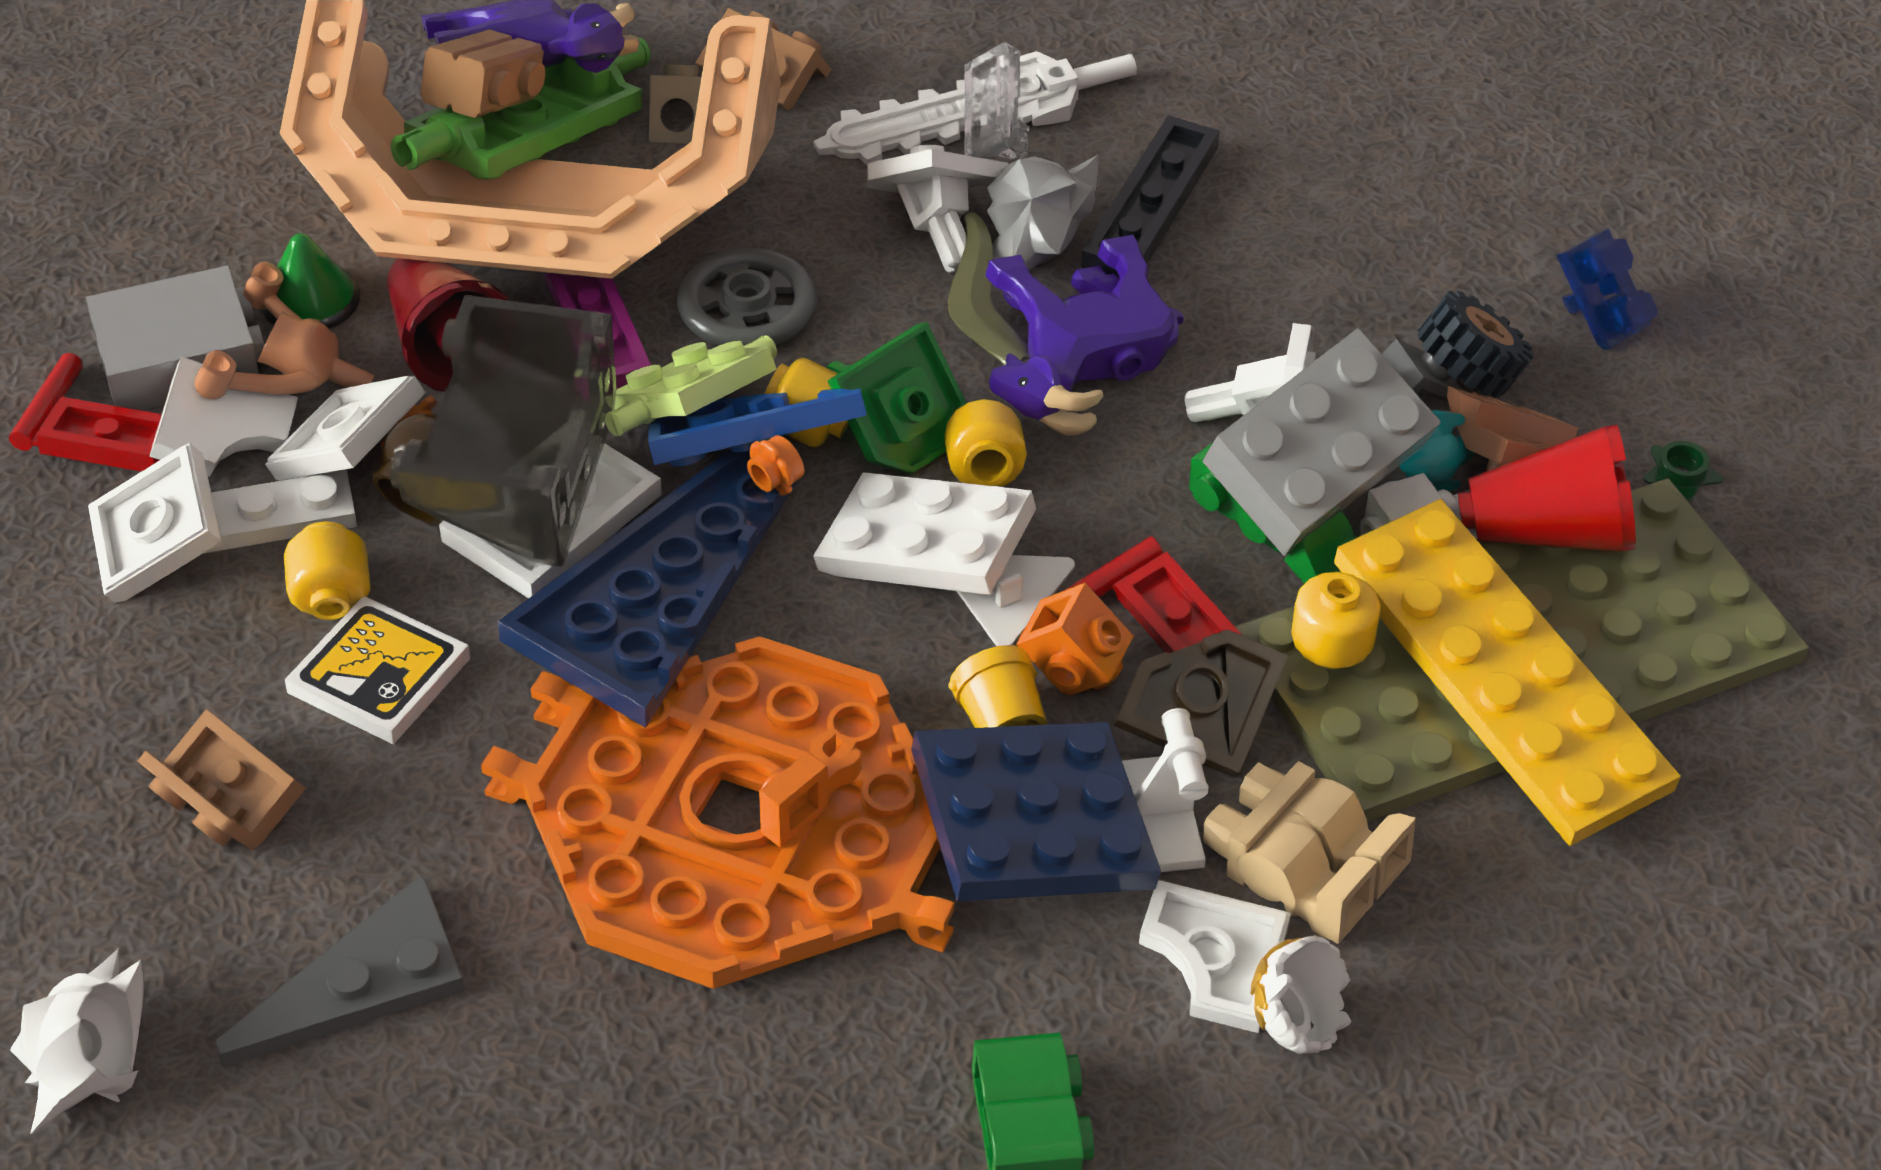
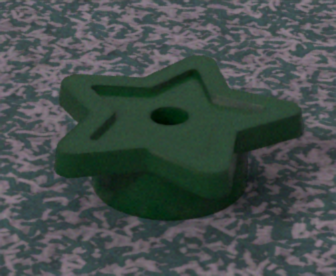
M1675 441L1664 447L1658 445L1651 447V453L1656 466L1644 476L1645 482L1652 484L1669 478L1688 502L1693 500L1699 486L1719 484L1724 480L1722 475L1709 468L1710 459L1703 447L1695 443ZM1682 467L1685 468L1687 471H1681L1677 468Z

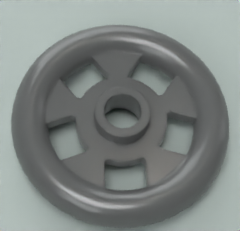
M758 247L731 248L705 257L685 274L677 292V307L685 325L699 338L716 346L733 341H742L743 346L757 340L760 336L765 335L769 336L775 345L782 344L796 336L808 325L817 305L815 283L811 275L801 264L780 252ZM759 271L770 273L772 275L770 279H768L766 275ZM717 277L724 279L723 286L719 291L706 287L708 283ZM776 294H794L793 304L776 305ZM719 307L722 314L726 317L717 321L710 317L706 311ZM764 318H768L770 323L751 327H746L745 324L760 321Z

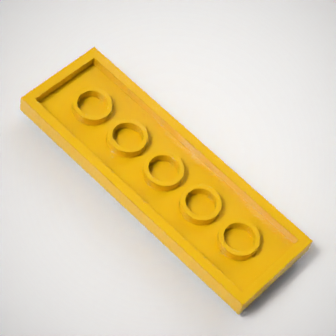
M1441 498L1337 548L1334 560L1335 565L1342 573L1352 574L1367 582L1374 589L1381 606L1379 618L1569 846L1675 791L1681 775Z

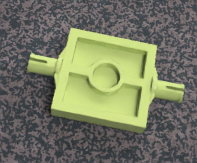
M765 335L760 336L757 340L743 346L742 341H733L713 349H707L704 342L682 347L671 354L673 362L663 367L651 365L635 370L626 375L627 385L606 394L612 412L606 413L605 423L608 430L614 436H621L641 424L647 425L654 422L656 418L687 416L777 370L774 358L777 356L776 345L769 336Z

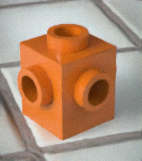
M1086 583L1041 599L1020 636L1017 646L1025 649L1031 661L1060 692L1073 695L1090 688L1099 690L1113 682L1123 668L1121 660L1134 636Z

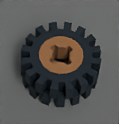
M1451 290L1447 292L1418 329V339L1424 342L1422 347L1426 352L1435 355L1432 360L1438 366H1446L1449 369L1447 373L1455 380L1457 377H1460L1464 380V386L1471 390L1477 387L1482 395L1489 396L1491 394L1494 398H1499L1506 393L1534 357V353L1530 351L1532 347L1529 342L1522 340L1524 335L1518 329H1513L1509 326L1511 322L1505 316L1499 317L1494 313L1495 309L1487 303L1485 306H1482L1478 298L1469 295L1467 298L1463 292L1456 291L1454 293Z

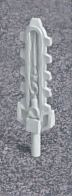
M1035 51L1001 64L1000 70L994 71L995 80L977 84L972 79L957 80V90L938 94L934 89L919 90L918 100L905 104H900L895 99L879 101L880 110L863 115L856 109L841 111V121L834 123L827 130L826 135L813 141V146L818 155L834 154L846 159L859 158L867 165L868 163L882 160V152L898 148L903 154L907 155L910 154V148L920 146L921 142L936 138L944 145L960 139V131L975 128L985 135L999 129V121L1014 118L1022 125L1032 121L1033 126L1069 121L1076 100H1078V90L1134 76L1137 74L1136 62L1133 55L1128 54L1073 69L1067 59L1057 61Z

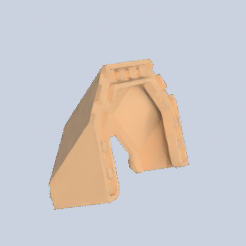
M306 0L280 129V135L285 143L379 257L612 279L747 182L773 135L781 82L770 18L742 15L729 16L717 22L708 35L692 141L652 170L543 159L527 161L505 171L502 176L495 179L476 178L469 171L436 159L421 164L416 169L408 170L407 166L401 167L398 165L391 153V141L394 136L404 134L405 120L385 97L390 74V65L385 52L377 44L363 40L368 19V11L364 0Z

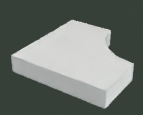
M181 356L174 372L149 455L150 457L161 460L190 442L203 453L207 476L210 477L218 462L235 452L254 449L275 452L287 440L298 397L290 394H264L239 390H227L226 394L219 399L202 397L197 392L194 382L198 370L203 364Z
M1158 880L1141 928L1139 944L1163 954L1182 972L1191 992L1190 1016L1259 1033L1260 1025L1255 1016L1253 997L1250 994L1251 983L1260 960L1276 944L1285 941L1291 913Z

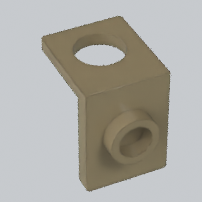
M665 65V75H650L649 142L689 144L692 141L702 78L698 77V66ZM676 98L687 101L694 113L693 122L690 127L681 132L669 130L661 118L664 105Z

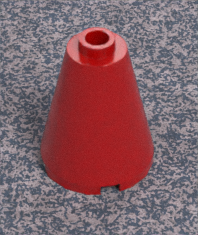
M1618 425L1598 428L1468 478L1469 491L1457 493L1461 522L1468 530L1475 529L1477 541L1613 552L1635 550L1636 529L1630 481L1626 479L1623 462L1619 463V461H1626V456Z

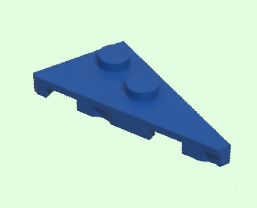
M861 388L854 390H821L817 394V399L792 405L789 404L787 393L744 395L735 398L722 397L687 416L656 418L654 422L649 424L648 444L654 465L669 462L670 465L676 467L687 466L702 460L706 456L705 453L726 448H730L732 452L750 451V446L755 441L761 442L775 435L781 436L866 416Z

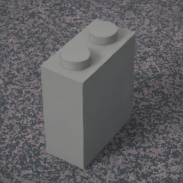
M228 265L86 297L95 339L114 406L145 410L165 405L174 372L181 356L203 364L208 353L220 350L234 359L236 363L235 372L259 374L257 361L264 347L262 333L259 325L247 326V322L255 321L252 305L243 295L244 287L235 288Z

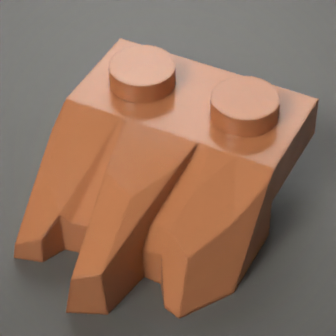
M1448 386L1447 399L1451 412L1462 414L1465 417V422L1457 426L1466 449L1489 459L1486 467L1487 470H1492L1576 437L1578 427L1523 406H1514L1474 391L1471 394Z

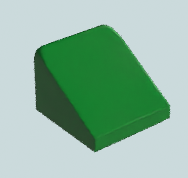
M1342 511L1336 513L1304 537L1285 557L1284 561L1304 584L1309 579L1322 573L1341 572L1334 563L1337 548L1356 539Z

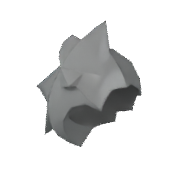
M1096 155L1069 171L1056 162L1036 156L1018 159L1001 170L998 177L987 187L992 200L987 213L999 234L992 245L993 259L1021 255L1028 270L1062 253L1071 242L1081 221L1093 210L1096 201L1095 190L1099 156Z

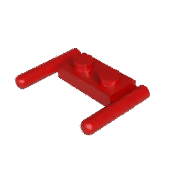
M65 353L60 357L9 435L10 443L22 451H28L32 446H37L39 453L142 472L160 461L149 455L162 414L65 397L83 369V361L77 354Z
M1152 536L1063 590L1065 591L1086 583L1100 598L1113 589L1121 604L1159 647L1168 654L1199 643L1203 638L1227 629L1241 635L1237 628L1168 552L1163 553L1161 546Z

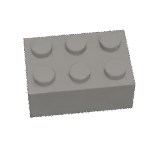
M1357 328L1217 435L1202 462L1281 554L1285 556L1304 537L1336 513L1343 511L1419 451L1441 424V421L1362 331Z

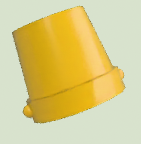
M1000 645L985 649L966 659L951 675L949 689L952 690L956 702L961 709L966 711L975 728L1047 725L1035 682L1037 671L1034 669L1025 649L1015 645Z

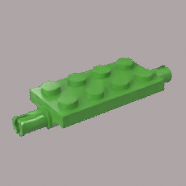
M638 37L640 44L637 52L617 56L608 69L598 73L584 70L577 64L574 57L569 56L562 63L545 68L543 87L534 99L496 112H489L477 118L453 112L452 107L448 109L437 107L404 122V134L394 136L391 141L392 156L401 167L407 166L408 170L416 169L421 164L436 159L469 171L476 178H498L507 170L527 161L540 159L543 154L566 143L577 142L582 136L601 127L614 125L619 119L641 110L642 89L626 83L622 75L648 65L651 57L649 46L644 39Z

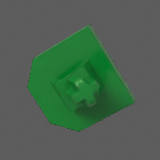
M928 322L916 324L851 366L839 361H833L827 365L828 369L838 373L827 380L831 389L854 390L861 388L867 415L849 419L847 422L867 462L895 472L911 474L946 452L944 435L947 422L954 412L967 404Z

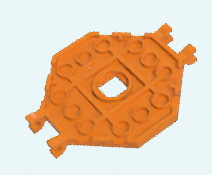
M758 636L735 643V652L704 662H701L698 655L689 657L645 728L575 685L568 683L563 678L542 670L531 687V698L542 701L533 714L534 720L558 727L559 729L537 764L525 761L514 753L496 746L492 747L481 764L482 773L493 777L484 790L486 796L509 804H514L519 798L526 800L584 939L590 946L715 989L898 928L905 930L916 944L943 953L954 932V927L947 924L954 912L955 902L940 897L917 894L941 847L911 751L913 737L905 722L900 723L889 702V692L878 674ZM831 729L836 733V751L830 758H843L855 748L862 752V770L859 776L851 783L842 785L829 794L828 809L781 848L761 834V829L755 832L736 835L701 823L699 820L701 813L721 779L759 792L767 778L774 771L782 767L787 768L804 753L810 752L812 740L825 730Z

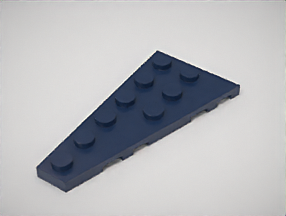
M728 450L498 621L499 641L646 728L789 494L780 495L779 491L775 488L770 492L761 490L754 483L748 472L747 462L751 459L750 451L732 452ZM797 481L791 485L792 489L794 488Z

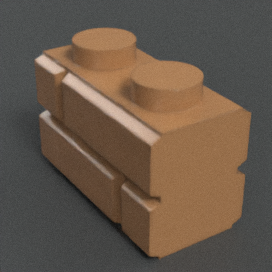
M486 30L430 46L425 51L420 96H422L423 103L443 109L452 107L453 112L473 118L532 100L539 94L545 81V67L542 64L544 51L539 43L521 38L512 40L511 35L493 30Z

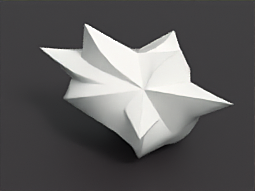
M118 948L89 974L77 973L64 978L52 989L48 997L23 1005L21 1033L10 1051L32 1072L25 1083L39 1086L36 1112L30 1134L36 1132L61 1113L93 1093H97L115 1102H120L118 1095L132 1088L138 1070L133 1071L144 996L141 960L119 974Z

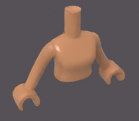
M264 261L257 264L253 269L251 277L247 280L244 287L243 295L253 308L267 309L277 318L257 362L274 367L281 371L283 375L235 372L236 363L234 359L223 351L214 350L206 356L202 367L198 370L194 383L197 392L202 397L219 399L226 394L227 390L277 395L304 393L320 387L328 380L348 388L371 383L375 375L339 359V339L336 334L316 319L300 318L279 299L277 293L283 282V274L278 267Z

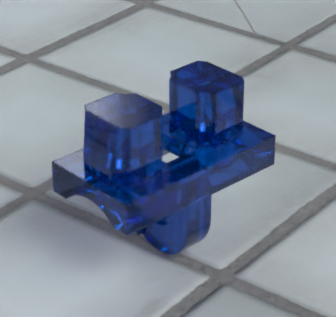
M1609 229L1593 234L1580 244L1556 255L1573 291L1561 297L1568 313L1582 310L1597 345L1602 349L1612 348L1652 324L1651 319L1657 316L1658 309L1650 293L1642 289L1636 290L1628 272L1632 268L1634 257L1626 239H1613ZM1616 293V295L1606 301L1603 296Z

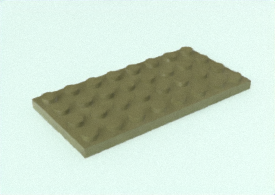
M1669 478L1631 491L1636 529L1635 550L1613 552L1480 542L1482 547L1635 723L1806 660L1809 646ZM1295 606L1235 626L1242 636L1288 655L1271 698L1325 778L1334 780L1355 792L1367 822L1506 771L1380 618L1372 652L1364 661L1354 666L1337 669L1318 666L1305 659L1295 648L1291 633Z

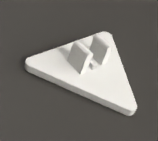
M1011 555L990 595L957 591V593L996 646L1014 645L1022 635L1040 600L1055 594L1075 569V562L1069 557Z

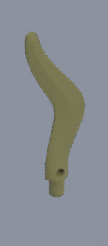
M968 213L964 218L967 232L966 245L953 278L947 301L950 317L964 334L1003 365H1006V355L1009 353L1015 355L1021 362L1027 363L1030 360L1028 344L1002 318L991 301V282L985 276L989 260L993 259V247L988 228L978 214Z

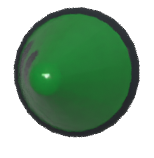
M297 233L290 239L277 265L283 274V282L277 296L302 319H316L322 322L328 329L341 324L355 312L360 302V288L357 281L349 272L342 269L309 235ZM261 309L266 319L275 325L277 318L267 309Z

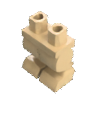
M1298 761L1286 775L1258 762L1245 776L1240 786L1239 802L1252 809V812L1246 816L1226 804H1219L1207 816L1204 822L1203 843L1228 859L1227 877L1242 886L1246 884L1254 893L1268 901L1283 902L1286 912H1290L1291 917L1302 918L1308 922L1310 929L1317 935L1339 944L1372 907L1373 899L1378 900L1411 862L1416 818L1401 813L1388 815L1375 831L1371 832L1368 830L1366 816L1354 791L1334 780L1315 778V770Z

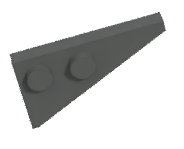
M424 877L411 881L216 1039L215 1042L222 1067L464 991L462 975Z

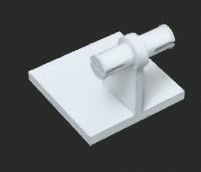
M1183 708L1171 709L1162 715V725L1165 729L1168 744L1165 746L1164 753L1161 756L1122 760L1161 872L1205 868L1206 859L1193 807L1195 800H1199L1208 794L1209 787L1202 768V764L1206 760V753L1203 742L1199 738L1194 737L1189 718L1190 713Z

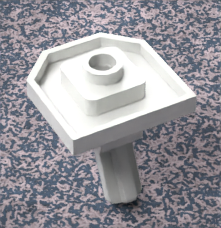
M920 145L910 148V154L868 163L867 188L900 193L914 229L930 232L945 270L948 273H956L967 239L960 218L969 211L968 188L991 184L1001 173V170L1009 164L1007 162L945 152L944 147L939 145Z
M1293 323L1287 355L1237 366L1234 381L1188 391L1185 395V405L1190 421H1210L1238 414L1245 415L1315 361L1316 352H1313L1314 327L1312 325Z

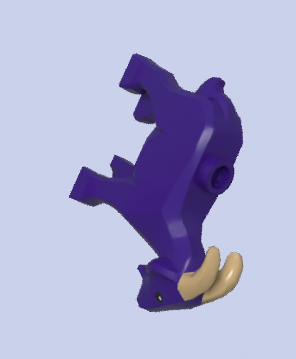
M513 0L476 8L421 16L423 28L427 33L428 39L435 38L437 44L486 30L511 35L512 40L521 38L539 43L544 51L542 64L545 68L562 63L567 57L571 56L575 58L577 64L584 70L598 73L608 69L617 56L637 52L640 44L637 36L622 35L623 27L634 19V9L628 3L618 4L614 11H607L596 3H583L573 12L571 8L562 10L554 0Z
M1133 235L1105 239L1101 242L1097 256L1107 266L1116 269L1119 278L1114 273L1107 275L1101 266L1077 269L1072 275L1071 285L1082 294L1074 295L1064 300L1042 285L1036 277L1032 276L1021 255L989 260L985 276L996 288L1003 291V297L1011 307L1022 311L1027 319L1028 355L1030 359L1027 363H1023L1015 355L1007 354L1006 365L992 369L989 378V388L994 394L1006 400L1024 416L1039 420L1060 434L1066 436L1079 435L1089 431L1097 423L1096 415L1093 413L1077 414L1067 412L1087 410L1097 405L1103 398V391L1100 389L1085 393L1072 392L1073 387L1079 381L1115 377L1121 381L1133 379L1141 372L1154 370L1166 356L1168 349L1177 342L1178 325L1183 323L1184 316L1179 310L1168 307L1161 296L1151 287L1148 280L1149 267L1142 256L1139 243Z

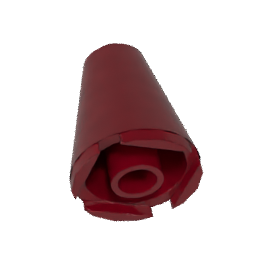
M400 258L393 263L387 275V287L403 356L416 378L435 391L446 392L444 388L466 381L467 391L485 385L498 377L513 359L517 348L513 343L516 326L519 328V317L506 295L495 286L450 263Z

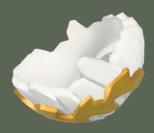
M1317 935L1293 940L1287 939L1276 944L1260 960L1251 983L1250 992L1253 997L1255 1016L1261 1029L1266 1030L1284 1048L1298 1054L1319 1053L1332 1047L1331 1044L1337 1040L1336 1031L1350 1025L1351 1019L1349 1015L1341 1011L1343 1010L1344 1002L1340 994L1350 982V978L1346 972L1345 962L1340 958V950L1330 944L1325 938L1318 937Z

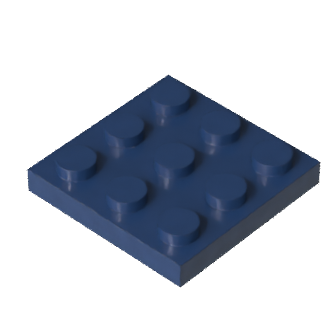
M1108 722L915 731L911 751L957 902L1156 889L1161 868Z

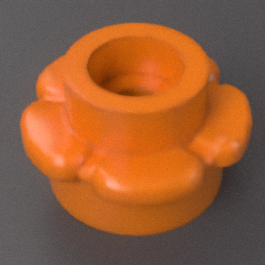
M775 435L767 441H755L750 446L751 459L747 462V468L754 483L765 492H770L775 488L779 491L780 495L791 493V485L804 476L803 461L795 447L787 439L779 435Z

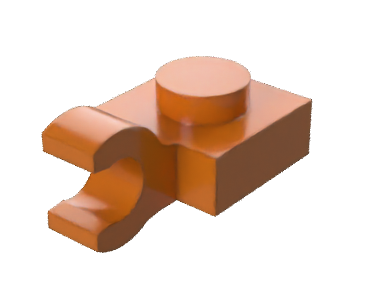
M831 729L819 733L812 740L810 752L804 753L787 768L782 767L774 771L759 790L761 834L780 848L828 809L829 794L840 786L854 781L862 770V752L857 748L851 750L843 758H830L836 751V733Z

